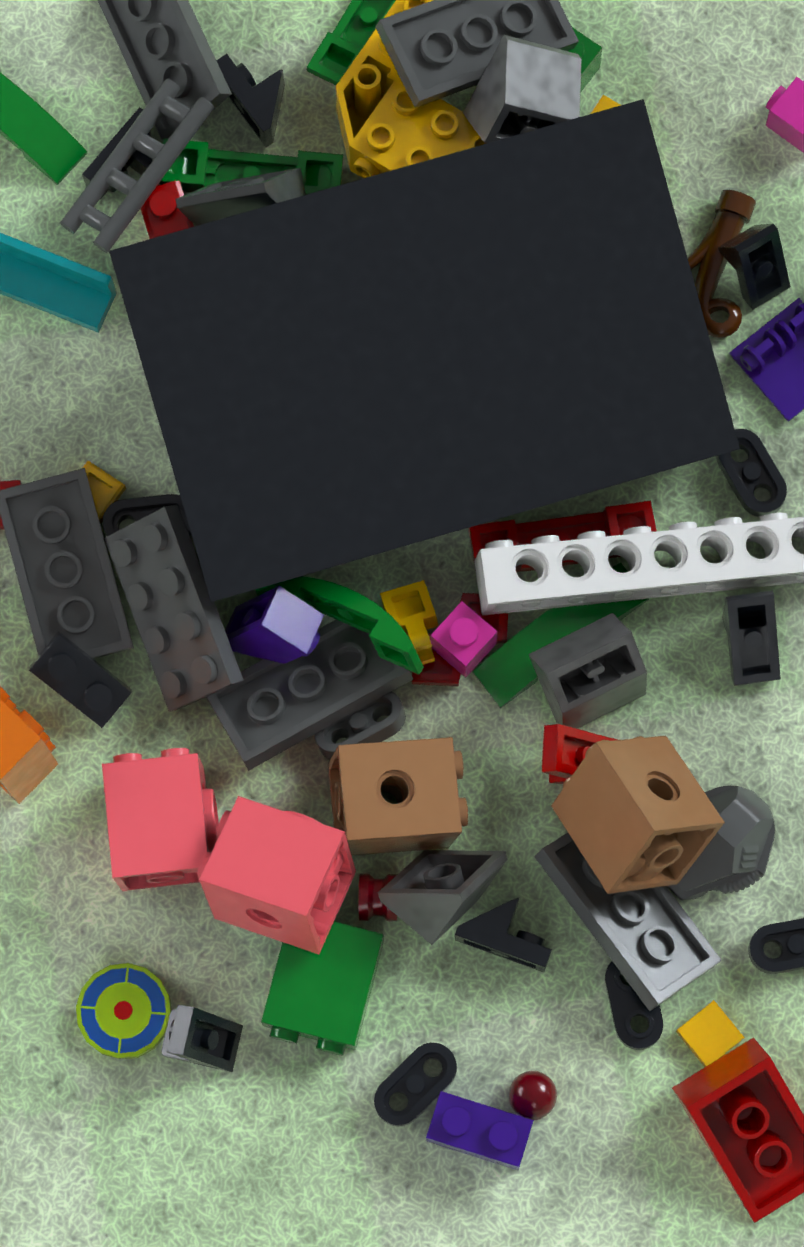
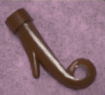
M728 189L721 192L715 209L716 216L710 229L698 247L688 257L691 270L700 264L695 287L708 334L717 338L732 335L738 330L742 321L740 307L735 302L723 298L713 299L721 275L728 262L719 252L718 247L741 233L744 224L750 222L756 205V201L752 197L742 192ZM722 310L729 314V318L723 323H717L711 319L710 314Z

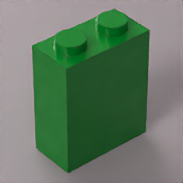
M334 922L319 955L282 942L261 1020L264 1027L271 1029L269 1037L297 1044L299 1036L317 1040L316 1049L341 1056L344 1055L345 1048L356 1050L385 940L384 934Z

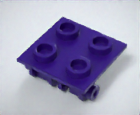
M798 298L729 352V355L788 422L804 410V303Z

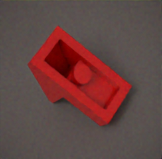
M561 724L544 725L542 773L549 774V783L564 784L582 763L589 747L601 740L614 741L618 739Z

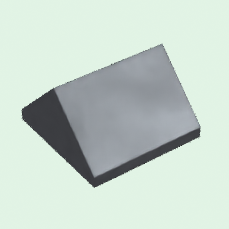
M424 850L378 892L380 902L433 945L479 900L508 860L506 851Z

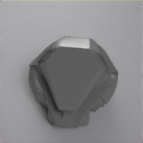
M730 785L717 787L705 792L725 823L677 885L666 886L681 901L702 897L712 890L721 891L724 894L728 892L733 893L734 891L738 892L739 890H744L745 887L749 888L750 885H754L755 881H759L764 876L775 840V820L769 805L754 791Z

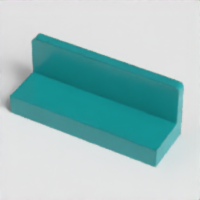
M0 233V294L99 333L117 294L112 277Z

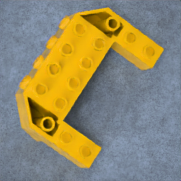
M396 0L384 18L433 0ZM377 30L373 32L336 85L337 116L350 171L363 179L487 144L483 142L463 112L442 99L414 108ZM603 95L590 114L621 105Z

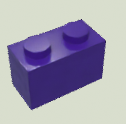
M440 1091L426 1141L519 1171L534 1120Z

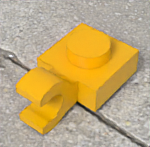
M422 580L381 592L380 597L384 610L406 632L422 664L434 662L435 658L427 629L439 625L425 581Z

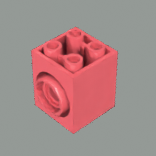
M171 748L161 751V757L142 759V754L126 753L114 756L113 763L102 764L112 878L120 889L128 891L200 882L198 879V868L206 852L212 853L218 840L219 820L215 793L213 789H207L205 769L198 753L189 754L188 748Z
M238 796L232 810H226L220 819L217 830L218 840L212 853L206 852L198 868V879L214 919L319 955L356 873L345 831L324 825L298 812L282 811Z

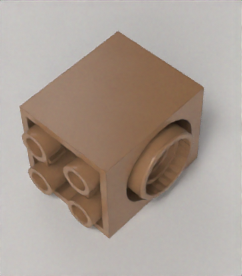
M638 736L633 739L601 740L596 742L586 751L584 760L574 774L564 782L562 791L551 805L607 894L677 885L725 823L667 736L645 738Z
M453 737L338 745L328 763L333 826L336 829L345 831L351 855L449 848L462 833V826L468 825L467 801L465 797L459 798L457 779H463V758L461 751H454ZM381 792L392 794L398 804L387 802L382 797Z

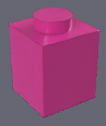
M796 77L787 89L781 85L767 102L766 108L769 110L766 126L804 153V81Z
M461 601L430 635L431 648L466 678L497 644V631Z

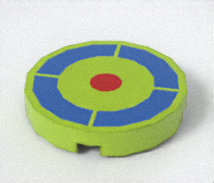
M130 963L109 965L94 973L81 988L76 1004L77 1025L86 1042L102 1055L117 1059L139 1058L155 1049L165 1037L169 1015L172 1010L170 996L162 981L147 968Z

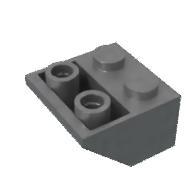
M503 35L463 114L484 143L494 142L580 117L582 59L576 53Z
M613 613L529 654L557 724L577 729L646 695L647 670L632 632Z

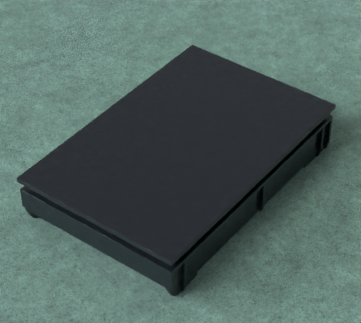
M644 99L109 251L211 602L740 449Z

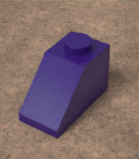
M277 586L236 606L225 632L233 652L286 664L301 656H308L315 649L320 639V633L317 630L324 614L281 586Z

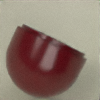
M526 1071L518 1075L509 1089V1102L512 1109L519 1116L531 1120L547 1116L554 1108L557 1100L555 1084L550 1077L539 1071Z

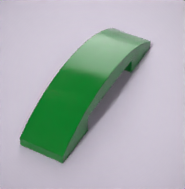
M352 0L333 33L327 32L309 62L307 72L333 85H337L376 30L375 27L379 20L385 17L396 0Z
M0 72V134L22 151L25 159L58 185L86 156V149L46 110Z
M163 138V144L165 145L168 138ZM189 141L159 184L162 185L180 180L183 191L193 192L217 182L301 168L305 193L307 195L341 185L344 154L298 150V157L215 150L209 149L208 142Z
M622 563L612 567V569L620 573L628 572ZM649 598L550 608L504 643L472 672L501 709L538 682V676L529 657L530 653L611 613L621 621L648 601Z
M304 576L255 589L259 596L277 586H281L322 614L369 633V637L380 658L416 674H420L424 668L411 640L399 623L383 608L360 593L333 582Z

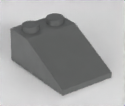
M301 168L213 183L176 198L177 208L198 226L304 196L306 193Z

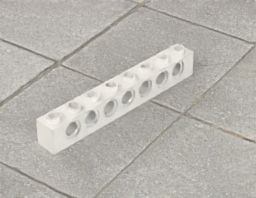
M771 513L760 517V521L743 523L740 517H729L715 521V526L697 527L696 522H680L669 526V530L652 532L649 526H638L624 530V535L606 536L604 531H589L579 534L576 540L560 541L559 536L547 535L534 538L531 541L532 544L514 546L512 540L493 541L487 543L485 549H480L474 561L482 615L804 583V554L796 551L791 541L792 537L804 539V517L788 518L787 513ZM752 541L760 544L765 551V558L757 559L751 556L747 551L746 542ZM710 546L719 553L720 563L707 562L701 555L700 547ZM654 552H668L675 561V567L665 568L659 565L655 559ZM612 555L623 557L629 564V572L620 573L612 569L608 557ZM565 560L578 562L583 568L584 576H569L564 571L562 562ZM526 564L533 567L537 572L538 580L534 582L523 581L516 573V566Z

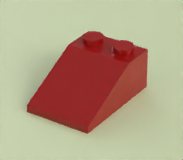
M754 1037L672 1087L696 1130L754 1223L804 1193V1114L771 1057Z

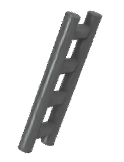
M166 78L60 224L73 234H75L83 222L98 230L100 233L93 243L100 250L108 253L214 109V106L203 97H199L192 108L178 102L174 98L181 88L175 82ZM162 114L180 123L165 145L147 135ZM136 150L154 159L138 181L121 172ZM109 186L127 195L112 217L94 208Z

